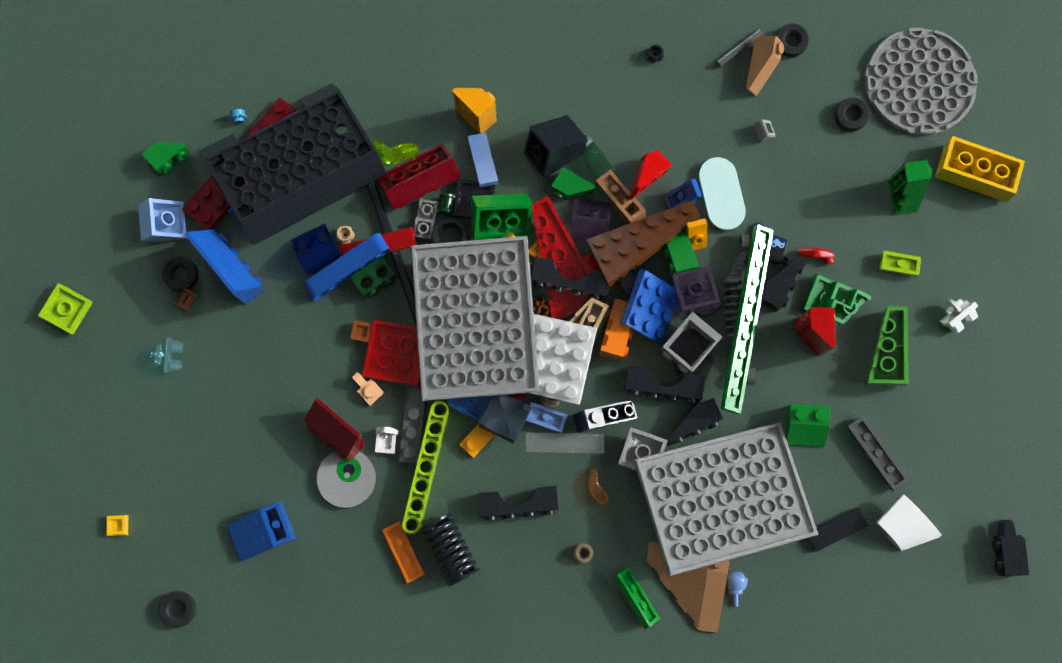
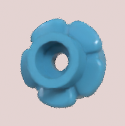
M236 109L230 111V117L228 118L233 120L234 124H240L244 122L247 116L245 115V110Z

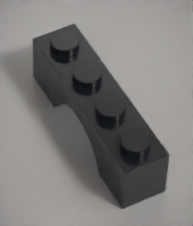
M539 257L534 259L531 273V282H534V286L542 288L545 285L553 286L552 290L563 292L564 289L571 290V294L582 296L583 293L589 294L590 298L601 300V297L605 298L607 296L608 285L601 271L592 269L584 279L572 281L565 279L559 274L555 261Z
M628 366L624 391H627L628 395L639 396L642 393L647 394L648 398L659 399V396H664L669 401L686 399V403L697 404V401L703 400L705 376L685 374L678 384L666 387L655 383L650 377L647 368Z
M557 486L538 487L533 498L523 505L508 504L501 498L498 491L478 493L480 517H484L485 521L496 520V516L504 515V519L516 518V514L521 513L524 514V517L535 516V512L542 511L543 515L555 514V510H559Z

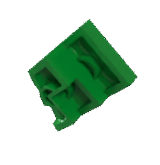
M814 274L801 309L807 311L810 308H834L835 322L844 324L872 296L858 289H852L840 282H833L819 274Z

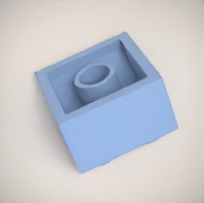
M148 198L138 204L141 241L166 242L186 239L185 213L182 210L184 202Z

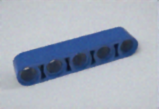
M380 233L374 234L304 282V286L312 299L316 301L349 280L352 275L379 257L387 254L390 249Z

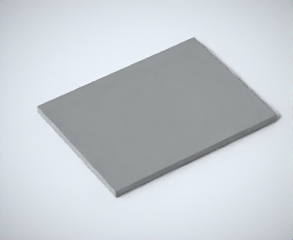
M528 237L412 245L422 401L540 392Z
M781 422L634 460L669 577L819 535Z

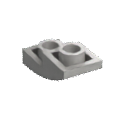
M425 199L419 200L414 226L416 237L432 239L431 234L435 227L439 202Z

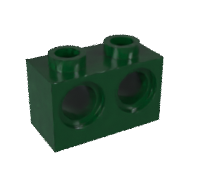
M383 256L351 276V279L365 299L376 296L379 293L378 290L384 286L385 288L391 286L397 278ZM381 270H387L388 273L385 277H378V273ZM364 281H372L371 286L363 288L362 284Z

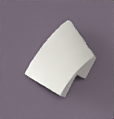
M904 494L876 522L888 534L886 538L900 551L942 536L932 522Z

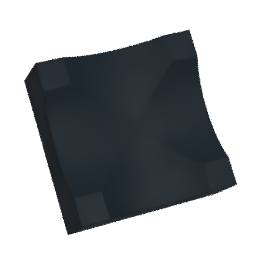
M493 395L478 423L479 427L514 444L531 411V405L518 401L508 395Z

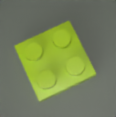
M58 283L38 316L74 335L93 301Z

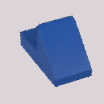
M690 179L663 196L668 209L690 201L696 204V199L702 197L696 179Z

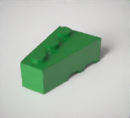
M928 160L904 163L888 179L895 215L918 211L932 176V168L928 165Z
M685 230L674 236L671 242H666L663 245V254L665 259H667L669 272L676 290L692 287L698 283L699 265Z

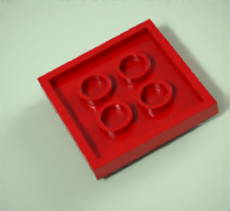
M373 320L362 376L420 387L417 327Z

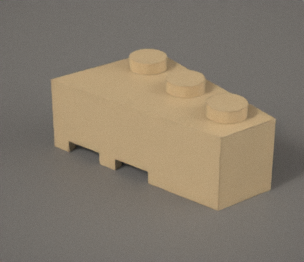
M591 298L574 314L575 316L569 322L597 328L595 343L611 310L609 305Z

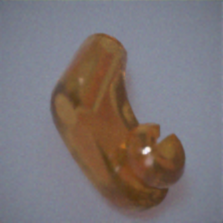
M589 469L586 483L587 489L597 503L606 504L609 496L599 485V470Z

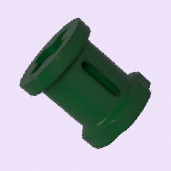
M450 193L439 194L441 199L437 213L452 216L454 214L452 210L453 202L456 196Z

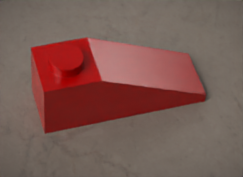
M657 149L651 154L647 152L641 158L642 163L637 169L629 195L631 200L662 178L671 168L672 164Z

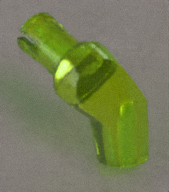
M379 139L373 143L377 153L383 157V162L387 164H396L405 159L415 157L419 152L416 143H403L391 148L387 147Z

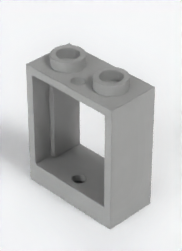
M692 312L661 348V351H663L662 355L669 361H675L678 364V369L686 374L688 372L691 374L720 341L722 336ZM688 324L711 342L692 366L669 348Z

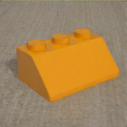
M454 88L452 90L455 110L479 134L484 133L497 121L496 99L489 91L486 93L482 88Z

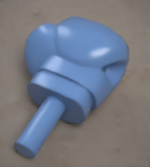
M732 571L727 575L728 593L733 595V606L737 607L738 595L743 594V590L747 587L748 579L742 572Z

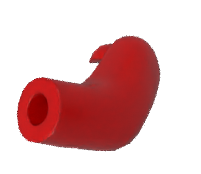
M802 248L798 251L799 258L802 256L809 259L823 258L825 265L834 263L833 257H835V254L832 251L823 248Z

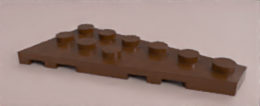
M693 201L587 239V245L608 287L610 288L617 279L623 278L628 274L629 270L639 266L659 251L660 247L666 242H671L678 233L684 232L687 229L688 222L700 220V214Z

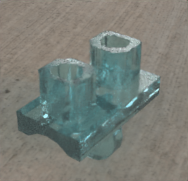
M169 337L165 340L164 353H162V346L160 345L156 346V352L150 353V357L155 358V365H161V359L164 358L163 374L181 371L182 360H171V353L182 354L183 343L172 341L173 338Z

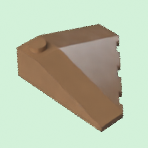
M649 542L646 562L650 567H654L660 575L659 579L666 589H670L677 598L675 601L684 613H688L693 619V625L696 629L718 633L729 560L669 577L659 543Z

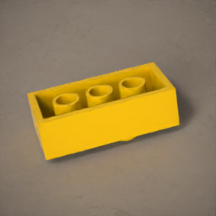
M952 136L943 147L935 178L1007 203L1017 192L1025 161Z

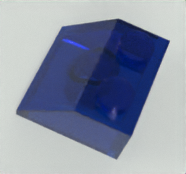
M326 224L291 239L297 258L306 274L317 272L320 268L333 263L341 257Z

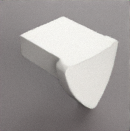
M390 427L376 428L375 452L395 454L396 439L399 431Z

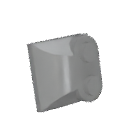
M630 427L618 465L636 471L635 459L664 452L668 440Z

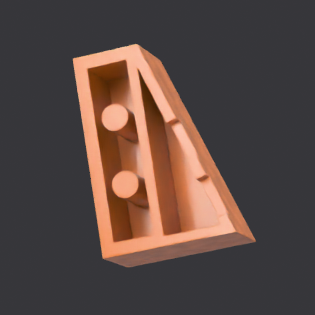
M616 298L614 300L599 352L601 357L621 362L622 358L627 357L629 347L626 346L627 341L632 339L634 332L620 323L628 303L627 301Z

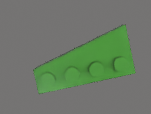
M887 306L884 310L865 386H906L909 384L908 307Z

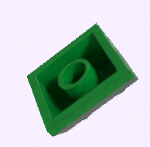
M799 404L786 406V440L788 445L825 447L830 428V406Z

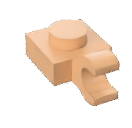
M358 372L352 377L361 387L357 392L370 406L385 394L373 379L367 382Z

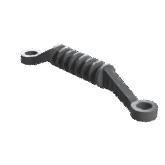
M740 234V255L727 278L723 281L724 285L729 286V288L724 289V292L730 294L724 297V300L730 301V303L724 304V307L730 308L729 311L725 312V315L731 318L725 319V322L731 325L725 327V330L731 331V333L726 334V338L731 346L739 308V302L737 301L741 298V295H737V293L742 292V288L737 286L742 284L741 268L750 249L749 234ZM750 360L746 385H755L756 370L752 360Z

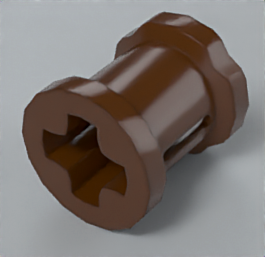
M184 287L183 294L174 304L190 312V306L199 295Z

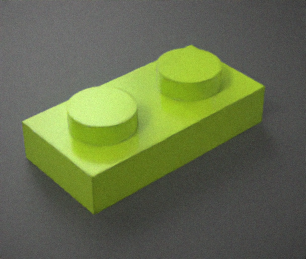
M883 251L881 253L879 271L918 277L921 257Z

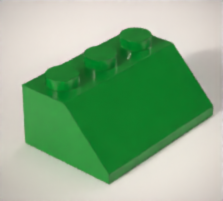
M528 194L472 196L470 213L473 239L503 238L510 233H513L515 237L527 236L529 238L533 204Z

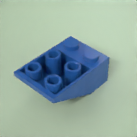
M283 502L271 504L227 525L241 562L297 539Z

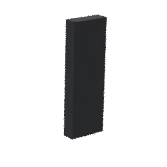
M856 508L817 528L819 535L808 539L815 552H818L869 525L860 508Z

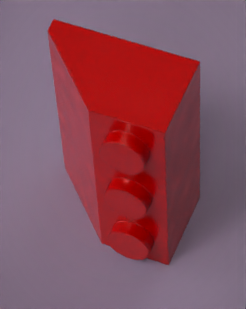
M810 308L798 317V320L795 322V330L798 332V337L818 356H822L836 347L834 308Z

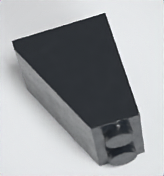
M568 115L530 126L524 155L539 174L546 178L582 155L588 139Z

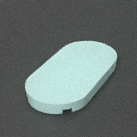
M720 157L711 158L702 165L699 172V183L707 216L713 226L723 231H730L737 228L743 222L746 213L737 172L734 165L727 159Z

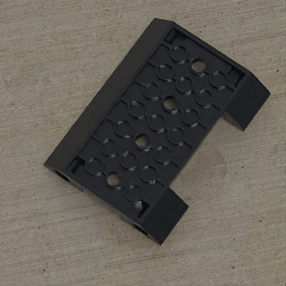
M333 83L300 99L299 101L303 109L240 141H237L234 135L231 134L199 151L252 245L267 239L387 175L375 147L341 91ZM339 127H345L347 129V131L344 134H339L336 132L337 128ZM311 144L313 149L311 151H304L303 146ZM276 161L279 163V166L276 169H271L269 164ZM238 179L245 180V184L243 186H235V182Z

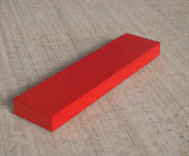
M412 227L381 235L390 249L387 254L409 249L412 245H417ZM366 239L340 245L342 256Z

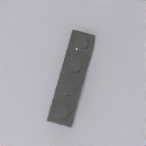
M408 385L399 462L416 464L418 462L426 401H422L421 386Z
M864 415L846 426L891 491L897 490L910 481Z

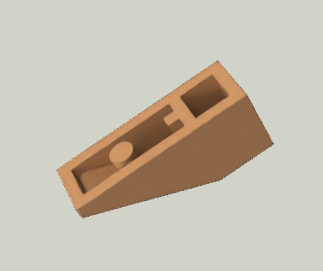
M777 36L755 37L746 90L752 96L758 95L780 62L784 45Z
M611 169L596 180L600 189L627 225L646 218L645 209L636 198L632 200L629 198L630 191Z

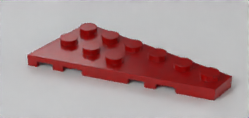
M547 196L534 203L532 214L540 258L555 261L557 271L565 279L578 281L587 277L590 272L549 197ZM545 285L551 318L561 320L581 309L591 299L589 294L583 293L582 296L573 295L571 290L564 289L563 292L552 290L553 286Z

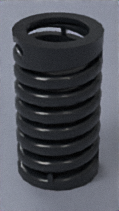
M451 513L419 529L422 534H426L424 540L430 542L428 547L433 549L431 553L433 556H436L435 561L440 563L438 565L439 569H444L442 575L448 576L446 583L449 587L480 571V568H475L476 560L468 561L473 557V554L468 552L469 547L467 545L463 546L466 541L465 539H460L462 533L457 532L459 527L457 525L452 526L456 522Z

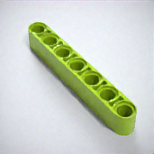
M443 401L434 402L430 408L402 524L404 531L409 534L418 533L422 527L449 416V408ZM440 405L444 406V414L436 415V407ZM432 425H440L441 430L438 434L431 433L430 428ZM429 443L436 445V450L433 453L426 452V446ZM424 462L431 464V470L427 473L421 470ZM420 481H425L427 485L426 490L423 492H419L416 488L417 483ZM415 500H419L422 503V508L419 511L412 509V503ZM411 519L417 522V528L413 531L407 527V523Z

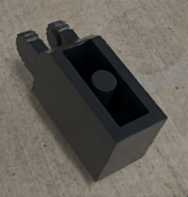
M1009 519L998 521V536H994L992 542L993 550L996 552L995 570L998 572V576L1029 575L1025 538L1022 535H1016L1013 521Z

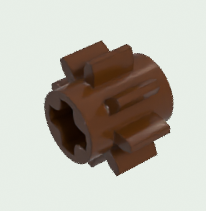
M540 298L532 299L533 313L547 317L549 309L548 305L544 304V300Z

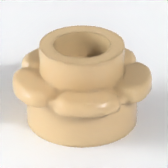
M342 226L337 230L336 238L343 244L350 243L355 237V233L350 226Z

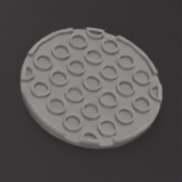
M909 28L908 30L892 34L875 49L866 67L865 88L871 106L882 120L904 133L933 135L946 131L966 116L976 98L977 73L971 62L970 55L959 42L938 30Z

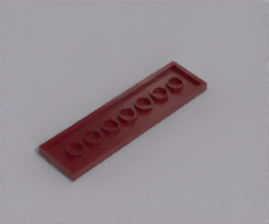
M279 97L244 138L298 110ZM211 175L182 210L206 230H211L227 215L231 206ZM238 179L235 182L236 187H241L245 184L243 179Z

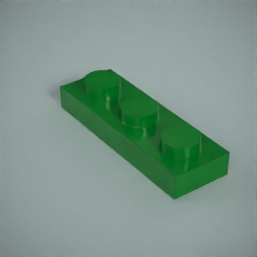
M629 567L613 577L644 630L660 619Z

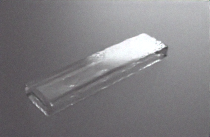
M526 432V452L604 454V434Z

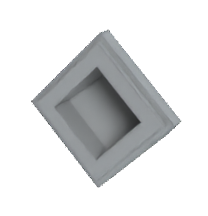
M761 119L754 125L760 143L776 137L769 120Z

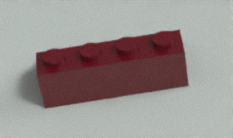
M442 143L386 171L387 175L378 179L395 210L403 208L413 200L422 198L423 195L431 191L438 190L447 183L454 182L457 178L461 177V174L452 155Z

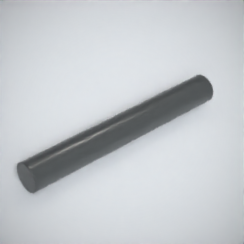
M758 29L716 61L717 66L722 67L755 42V37H761L763 32Z

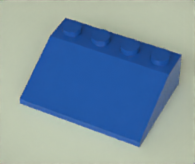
M214 229L192 231L185 234L232 294L242 302L248 304L264 291L261 287L262 281L257 275H251L249 272L251 270L250 266L245 261L241 262L238 259L240 254L233 246L229 248L226 244L228 239L222 232L218 234Z

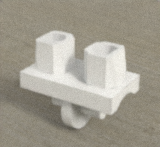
M950 299L947 301L948 309L945 310L947 315L939 322L942 326H947L952 332L959 333L964 329L961 323L963 318L967 322H971L978 317L975 310L978 305L974 301L970 303L967 300L962 301L959 299L954 301Z

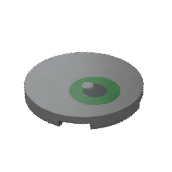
M332 452L322 461L317 472V485L321 495L326 501L338 507L350 508L363 503L372 494L376 484V473L373 464L361 452L350 462L346 459L342 461Z

